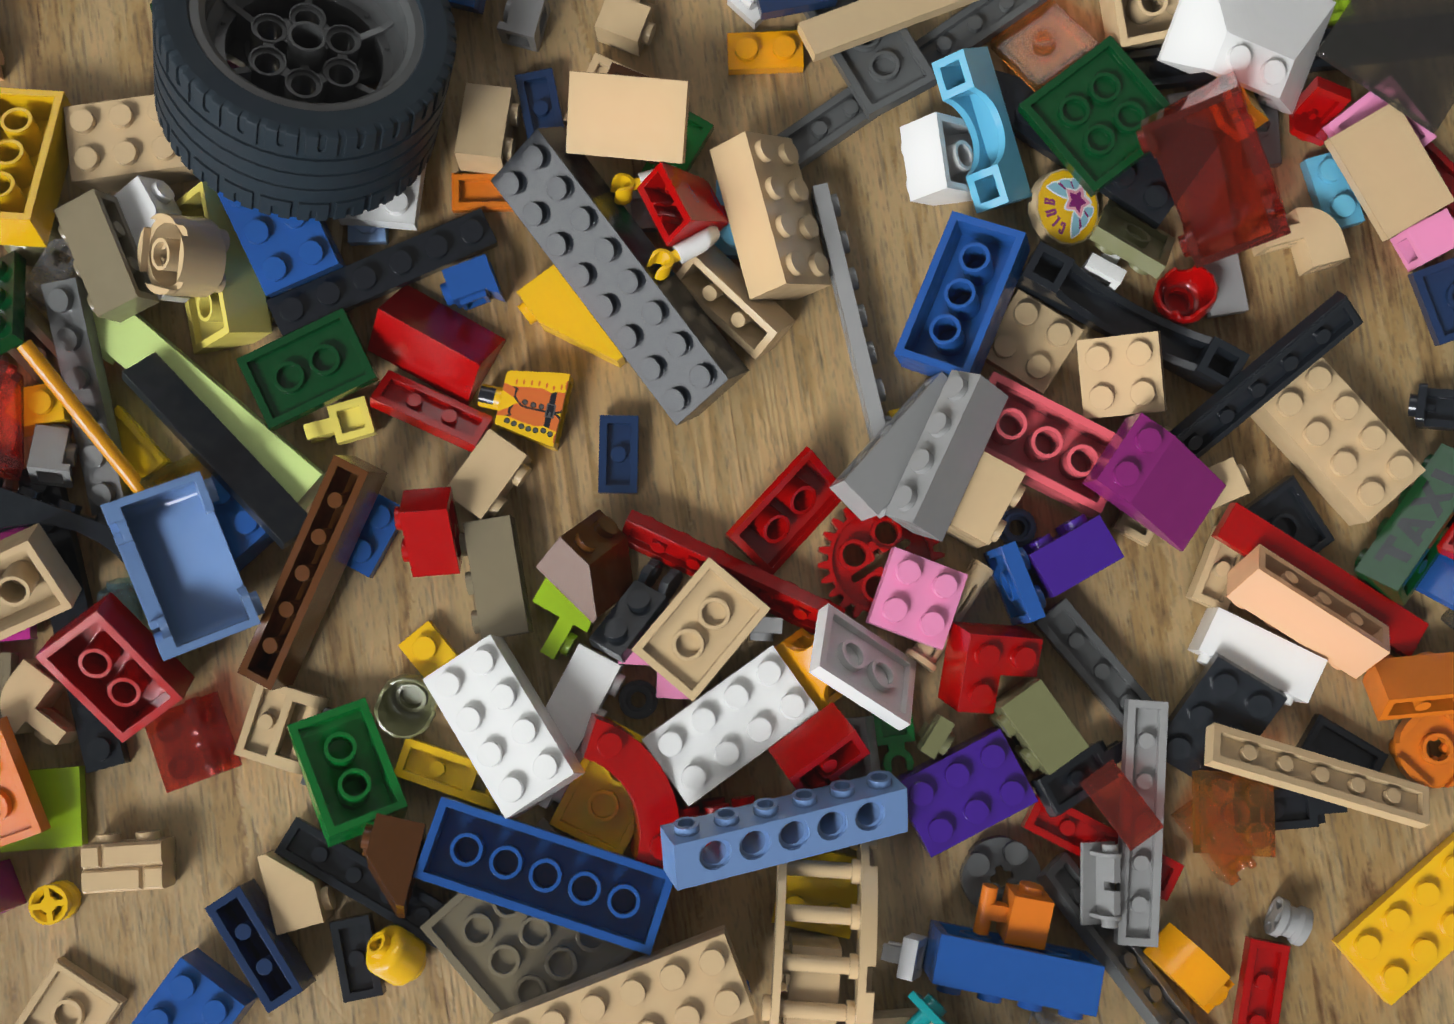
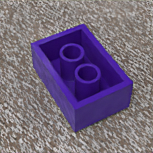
M993 726L948 749L944 755L939 754L935 759L931 758L914 767L913 770H908L896 777L907 788L908 819L922 846L931 858L1038 802L1000 728Z

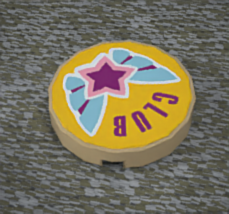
M1062 168L1042 175L1034 183L1031 190L1033 192L1032 201L1028 202V214L1032 227L1042 240L1059 245L1057 247L1065 248L1084 242L1091 235L1098 220L1099 203L1096 194L1090 197L1067 169Z

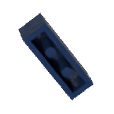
M255 879L236 887L205 908L268 1013L316 981L288 933L276 935L269 902Z

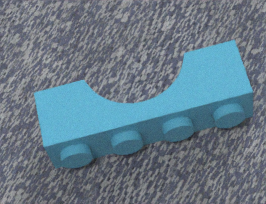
M988 46L964 48L931 63L942 101L951 105L960 114L971 136L973 163L965 177L976 213L1002 208L1032 197Z

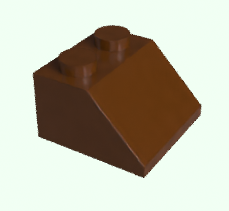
M600 509L560 536L536 565V568L592 623L613 607L633 583L627 536L618 528L615 521L606 516Z
M377 813L374 825L366 824L360 845V848L363 849L362 856H366L368 869L396 916L405 919L416 880L413 874L426 840V824Z

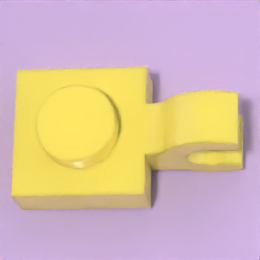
M365 396L326 406L329 418L303 425L306 438L311 440L312 444L327 440L334 435L339 445L378 435L368 400Z

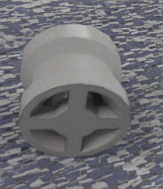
M1278 896L1271 902L1264 921L1265 933L1273 937L1284 936L1290 944L1298 947L1302 946L1311 933L1314 913L1312 909L1302 905L1294 907L1289 900Z

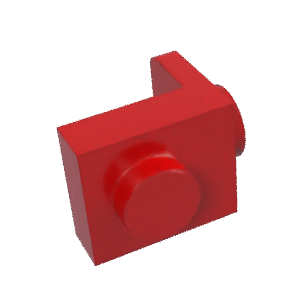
M1317 76L1300 94L1293 114L1289 115L1290 134L1302 141L1323 146L1324 141L1327 140V134L1322 128L1332 121L1351 101V89Z

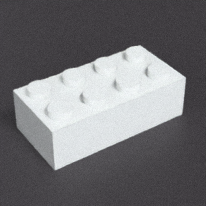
M488 635L423 679L505 819L521 816L585 773L504 638Z
M772 645L641 740L659 763L684 802L690 806L819 712V709Z

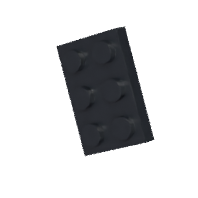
M1215 652L1168 717L1166 762L1218 793L1232 773L1204 765L1206 727L1215 722L1260 736L1286 702L1287 696L1274 686Z

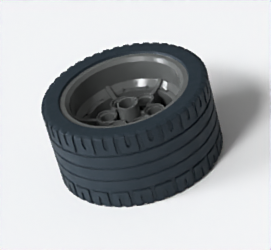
M152 0L154 96L160 126L163 128L166 140L169 143L171 142V148L176 156L181 157V162L189 170L192 169L193 174L200 181H206L208 183L207 186L217 193L222 192L223 197L233 202L237 200L241 202V206L251 210L253 208L259 209L260 213L271 215V213L278 214L280 218L289 219L290 217H297V220L308 221L309 218H315V221H326L328 218L333 217L336 220L346 218V215L353 217L363 214L364 210L372 211L379 208L381 203L383 205L393 200L394 196L402 194L407 186H411L416 181L417 175H420L425 169L435 146L456 56L457 33L454 16L448 0ZM227 60L239 66V68L232 69L228 65ZM377 81L379 82L376 90L365 86Z

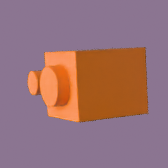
M1020 881L1019 885L1006 883L1002 901H996L999 887L991 883H983L973 932L987 936L989 935L991 921H996V930L1004 943L1045 950L1055 903L1044 890V887L1031 881Z

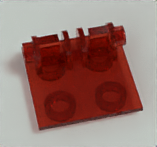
M218 691L202 697L197 696L185 700V703L168 709L145 726L167 793L242 766L240 756L234 755L236 744Z

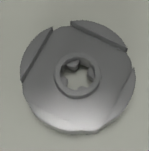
M1001 835L989 836L976 842L970 848L960 869V883L967 899L978 908L982 884L991 883L990 877L996 874L995 867L1002 866L1004 871H1010L1011 878L1007 879V883L1019 885L1020 881H1031L1039 884L1036 877L1041 873V869L1033 852L1021 842ZM991 883L999 887L996 901H1002L1005 886L1000 887L998 883Z

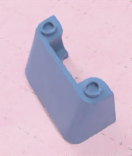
M200 471L100 505L149 627L153 632L155 643L163 661L259 625L261 622L258 616L265 613L257 592L248 593L242 582L214 512L213 502L220 500L211 477L203 480Z

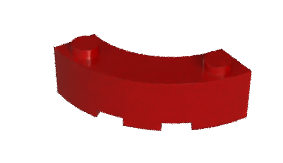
M591 713L579 751L583 758L593 761L611 772L625 787L631 800L634 816V833L630 851L635 860L663 868L660 825L673 823L679 818L677 802L669 780L659 763L633 734L608 718Z

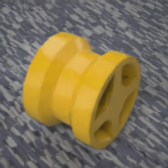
M58 880L38 887L29 899L28 909L31 917L36 922L42 925H52L72 917L81 905L82 896L79 888L74 883L68 880Z

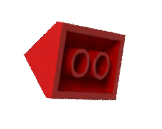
M407 285L397 291L378 308L367 350L469 406L504 346L506 339Z
M806 446L726 532V538L756 566L773 575L841 502L838 496L829 488L836 478L815 453Z

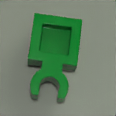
M871 713V716L874 717L877 746L887 745V751L882 758L884 770L892 773L891 760L898 755L904 758L906 770H913V757L905 749V742L916 741L913 717H911V725L899 731Z

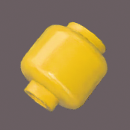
M389 925L381 929L370 938L367 944L366 965L368 970L394 986H403L417 979L425 968L427 957L424 941L399 925Z

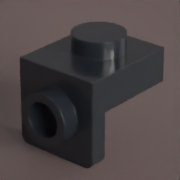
M1419 383L1418 394H1410L1408 417H1415L1417 429L1454 431V390L1429 388L1428 384Z

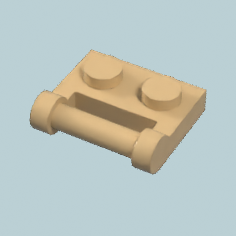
M257 683L234 755L303 775L294 747L290 756L280 754L288 729L287 725L290 723L296 702L306 705L302 717L303 720L320 714L321 710L327 707L330 698L291 686L269 690Z

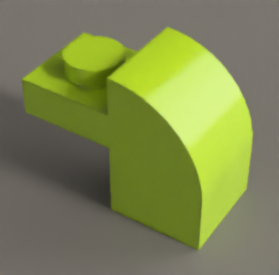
M547 578L544 579L532 602L557 615L559 619L540 652L553 660H557L561 654L567 657L575 645L578 635L573 632L576 627L591 633L595 622L592 623Z

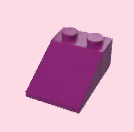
M1142 412L1124 420L1082 483L1179 551H1184L1226 487L1175 435Z

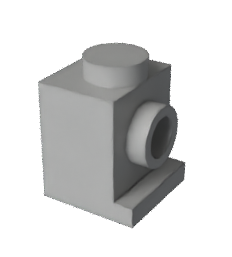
M508 0L504 9V22L499 21L497 25L502 43L539 52L551 11L548 0Z
M60 423L48 426L35 424L27 462L31 484L73 488L74 477L71 467L76 466L78 450L77 444L72 443V429L69 426Z

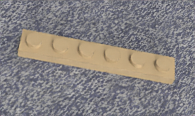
M1215 722L1206 727L1205 766L1418 829L1430 825L1428 786Z

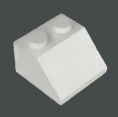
M934 112L901 126V151L904 156L907 176L906 187L910 202L937 206L973 201L965 177L972 167L973 145L963 118Z

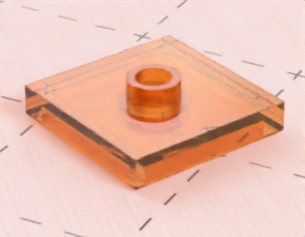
M1054 0L1046 1L990 40L991 49L1034 92L1099 44Z

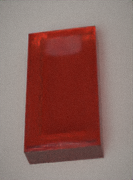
M1113 759L1079 782L1131 851L1164 828L1163 824Z

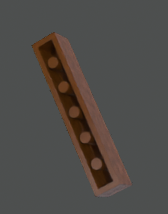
M333 456L266 606L265 613L262 615L261 624L258 625L237 673L269 690L293 685L385 481L387 472L356 456Z

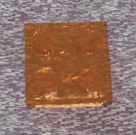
M1192 771L1193 853L1276 857L1274 786L1229 772Z

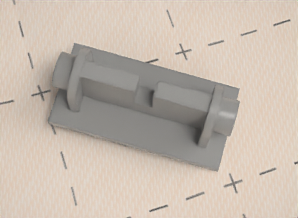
M1115 841L1081 842L1080 925L1101 924L1103 928L1116 929L1118 928V921L1122 920L1121 891L1115 890V883H1121L1122 853L1118 852V844H1115Z

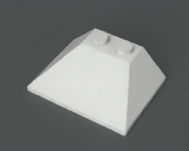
M1179 0L1157 61L1189 74L1206 72L1259 94L1257 98L1259 103L1291 115L1295 110L1336 2L1333 0Z

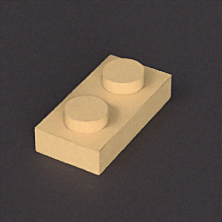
M1213 526L1186 598L1208 608L1220 607L1228 611L1231 600L1226 597L1228 571L1244 557L1213 538L1211 535L1216 526Z

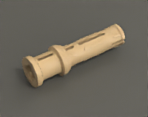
M972 559L965 571V574H968V578L953 621L961 622L984 585L994 573L990 567L979 560ZM949 633L943 650L916 642L913 648H907L904 654L915 660L923 668L934 673L937 669L935 663L946 648Z

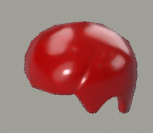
M1196 264L1190 269L1183 270L1174 267L1156 283L1153 301L1162 317L1176 324H1192L1211 311L1216 302L1219 287L1215 276L1201 265Z

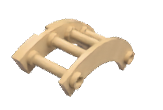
M877 840L850 846V849L856 850L857 859H852L851 863L800 859L777 865L771 995L763 994L761 1021H769V1024H779V1017L843 1021L845 1024H873L875 992H871L872 967H876L878 933V866H874L873 849H877ZM787 875L850 879L851 884H857V904H851V908L786 904ZM785 921L850 925V930H857L856 953H849V957L783 953ZM782 970L846 974L848 979H855L853 1000H846V1004L780 1000Z

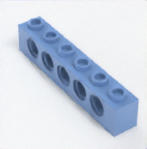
M873 771L864 777L852 780H835L827 786L814 789H798L792 794L777 798H760L754 801V803L735 808L722 807L714 813L698 817H681L673 823L660 825L663 869L678 891L908 832L907 788L890 771Z

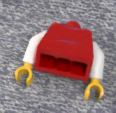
M660 162L654 169L638 173L637 178H633L626 173H618L612 179L610 191L615 192L614 202L618 205L629 204L633 197V191L638 190L666 246L673 248L672 251L663 248L653 251L647 267L653 264L663 265L657 270L654 277L655 280L661 281L668 278L674 263L679 261L683 264L707 251L718 241L720 231L729 223L725 206L720 204L709 182L676 166Z

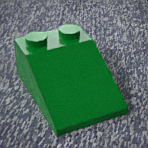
M365 697L287 725L311 802L328 848L362 835L366 824L374 825L377 813L401 819L405 818L408 805Z

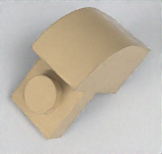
M1312 207L1295 208L1283 217L1282 221L1262 227L1260 229L1261 234L1250 242L1254 257L1291 248L1299 276L1334 268L1351 258L1344 234L1336 220L1326 212Z
M23 659L6 681L0 697L2 717H8L13 733L34 732V735L39 740L51 746L73 743L78 737L75 724L53 708V705L66 690V687L37 659Z

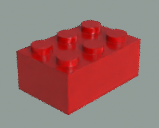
M112 592L108 593L51 636L35 656L122 743L182 700L195 678L176 657L165 661L162 660L153 634Z

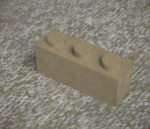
M92 189L54 209L59 221V233L64 241L68 243L74 258V270L83 280L88 292V304L97 317L122 322L159 303L157 295L151 292L145 285V283H151L147 273L140 272L137 260L138 248L117 197Z
M511 515L463 523L464 533L459 534V545L462 556H468L470 571L465 572V582L468 594H474L477 610L471 611L472 626L475 634L480 633L482 640L488 635L504 638L533 633L515 518Z

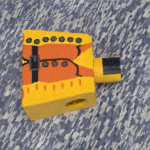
M510 370L506 373L503 388L482 384L478 396V406L497 410L495 424L500 429L548 449L558 451L574 380L567 373Z

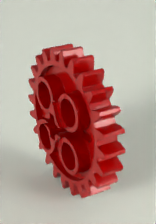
M845 507L842 512L846 521L843 523L833 518L831 524L836 529V532H824L822 534L830 542V545L818 548L817 552L826 555L827 561L818 563L817 568L828 570L829 573L820 581L821 584L832 583L834 586L827 595L828 598L840 595L843 599L839 606L846 608L848 605L853 606L852 618L856 619L862 611L866 612L867 618L874 598L867 594L866 583L871 577L881 579L884 568L878 567L857 582H853L851 577L875 560L874 551L882 555L904 539H907L910 544L903 550L935 562V560L945 557V553L933 550V546L940 541L914 534L886 515L880 519L875 516L861 521L850 509ZM886 523L893 527L895 538L892 543L884 544L876 538L875 529L878 524ZM855 545L862 550L864 559L859 566H850L844 561L843 551L845 547Z

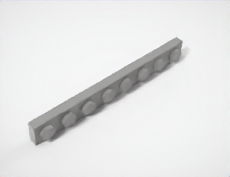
M828 183L812 186L811 201L819 227L824 255L829 264L831 284L869 441H871L891 419V416L884 417L881 402L886 401L885 389L882 379H875L872 368L873 364H877L876 352L873 342H866L863 327H868L867 315L864 305H857L854 294L855 290H859L858 278L855 268H848L845 254L850 253L847 233L845 230L839 231L836 217L841 216L838 196L836 193L830 195Z

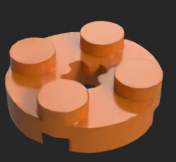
M1454 714L1404 718L1397 726L1388 748L1399 771L1411 782L1431 788L1453 787ZM1439 739L1441 744L1438 749L1442 754L1440 757L1428 756L1427 743Z

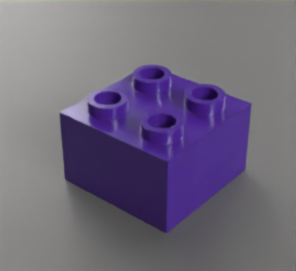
M1085 514L1074 517L1055 528L1058 533L1057 536L1052 538L1050 533L1022 546L1030 560L1031 569L1028 570L1033 586L1038 585L1045 599L1061 594L1124 558L1123 553L1100 515L1087 519Z

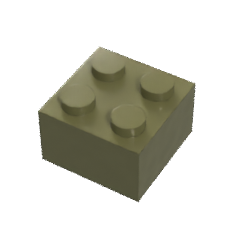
M1025 677L997 697L994 714H991L989 718L996 728H1000L1004 735L1006 734L1009 738L1013 739L1017 746L1012 751L1026 769L1030 767L1034 772L1038 770L1051 775L1089 747L1041 679Z

